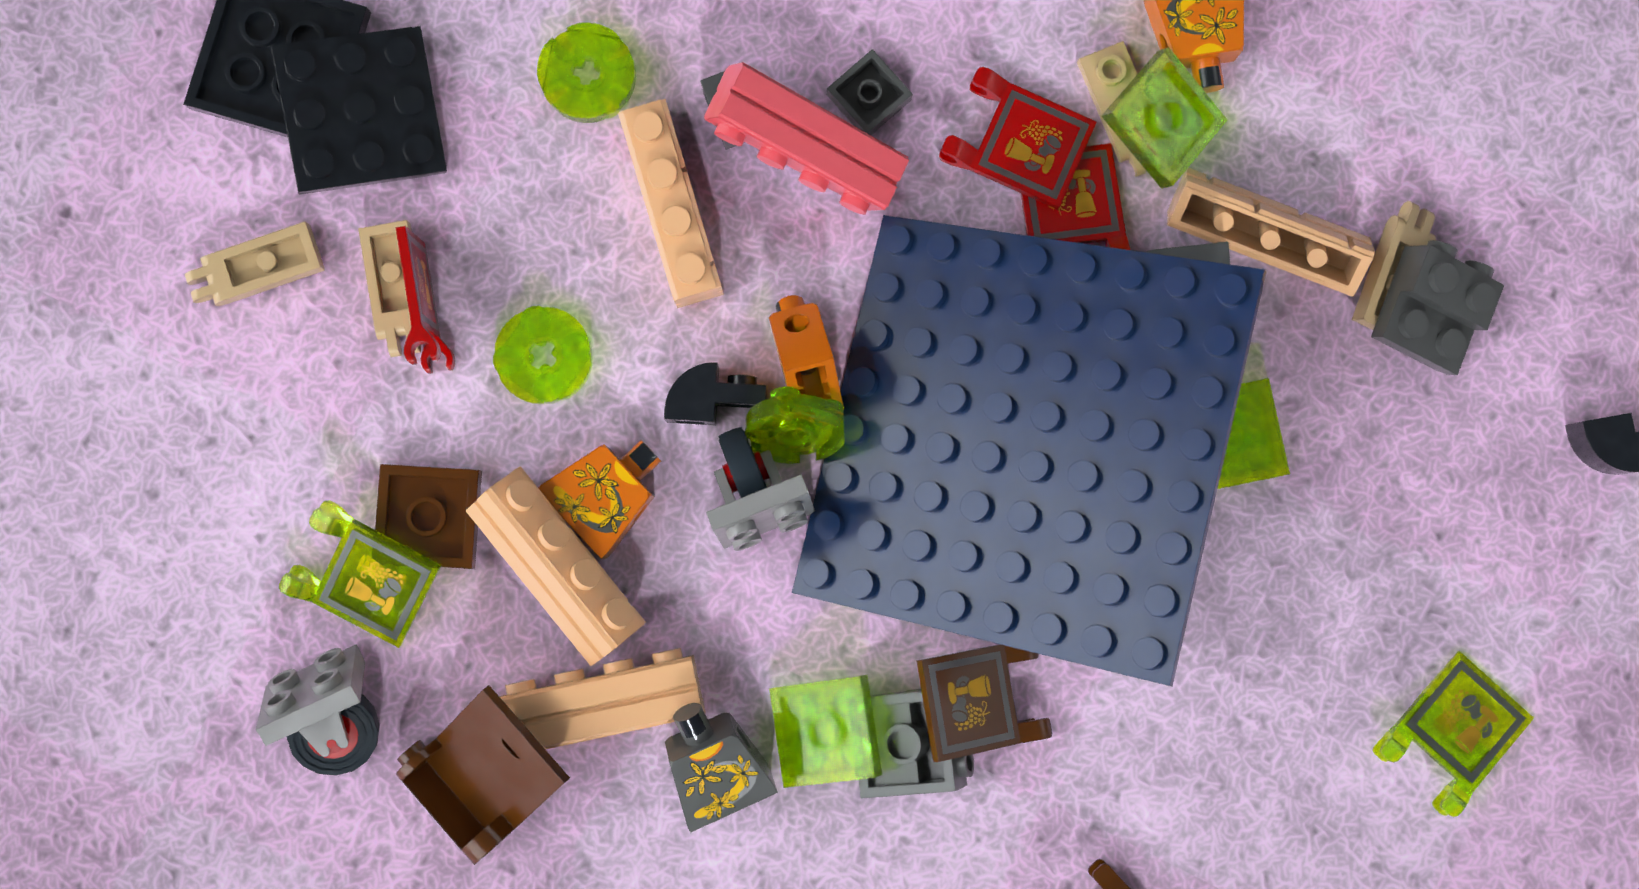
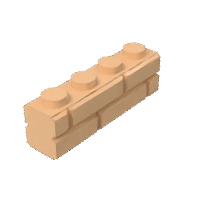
M660 99L619 112V118L677 309L724 295L666 99Z
M1188 167L1183 173L1167 210V225L1212 243L1229 242V249L1352 297L1356 294L1375 254L1371 238L1305 212L1300 215L1298 209L1214 177L1209 180L1206 178V174Z
M521 466L487 489L466 510L590 666L612 652L646 623L572 529L568 528L563 518Z
M681 648L652 654L653 664L634 667L632 658L603 664L604 674L585 678L584 669L555 674L556 684L536 688L535 679L505 685L507 695L499 696L545 749L674 722L673 715L675 712L690 703H699L704 713H706L694 655L683 657Z

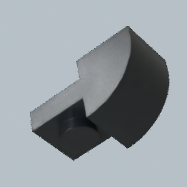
M717 362L700 364L684 372L670 388L665 402L664 420L667 423L716 426L717 406L766 409L767 388L766 385H757V377L749 375H728L727 383H720L719 365Z
M1632 413L1565 425L1567 437L1573 451L1590 468L1612 475L1639 472V432H1635Z

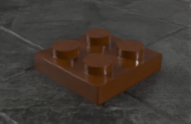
M380 464L374 536L432 567L475 569L478 526L466 510L481 496L482 471ZM373 548V557L381 563L391 562L396 565H405Z

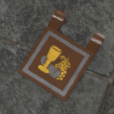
M998 644L916 660L933 762H942L1052 737L1049 718L1037 720L1032 718L1017 721L1008 670L1009 663L1037 659L1039 654Z

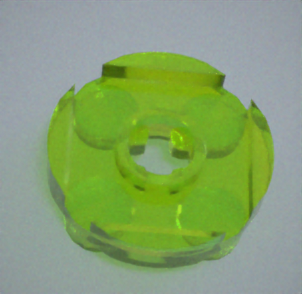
M576 23L567 27V31L560 33L555 39L552 37L544 45L537 65L538 82L548 103L563 117L581 123H594L616 116L621 111V108L630 100L636 84V67L627 45L621 41V38L613 30L596 23ZM586 62H593L595 71L600 73L597 80H591L590 84L583 85L581 84V79L578 76H574L575 69H583Z
M531 306L526 308L523 312L513 316L503 326L496 339L493 365L499 374L500 380L512 394L528 403L554 404L571 398L584 386L592 370V346L586 330L572 315L554 307ZM547 343L553 344L555 347L551 354L556 358L555 364L553 366L543 364L539 369L532 366L531 364L535 362V356L531 353L532 349L536 345L543 348Z
M778 387L771 391L770 399L757 403L748 411L745 418V434L747 439L751 440V449L754 453L770 450L774 462L786 464L800 463V455H808L815 452L816 461L825 459L835 454L845 442L843 405L837 400L800 394V391L794 387Z

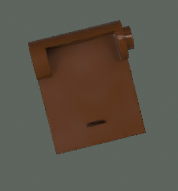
M490 685L484 688L436 739L427 746L421 740L417 741L397 759L402 765L396 772L397 777L474 865L493 850L570 779Z

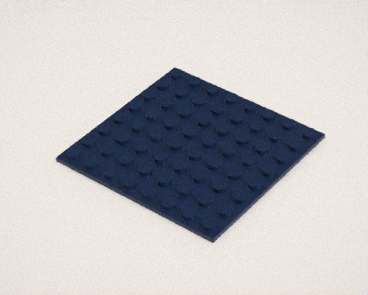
M883 215L841 387L844 410L835 412L813 503L815 512L810 515L792 593L1173 687L1266 277L1265 269Z

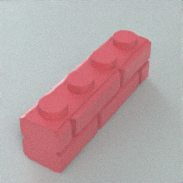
M744 62L729 65L726 68L717 87V92L713 96L704 115V120L717 126L714 134L720 139L736 146H742L743 142H746L759 150L757 158L760 161L781 170L786 165L801 173L798 180L802 184L819 192H825L829 188L841 195L839 203L842 206L862 215H866L867 210H885L889 206L897 188L896 184L900 181L909 162L908 156Z

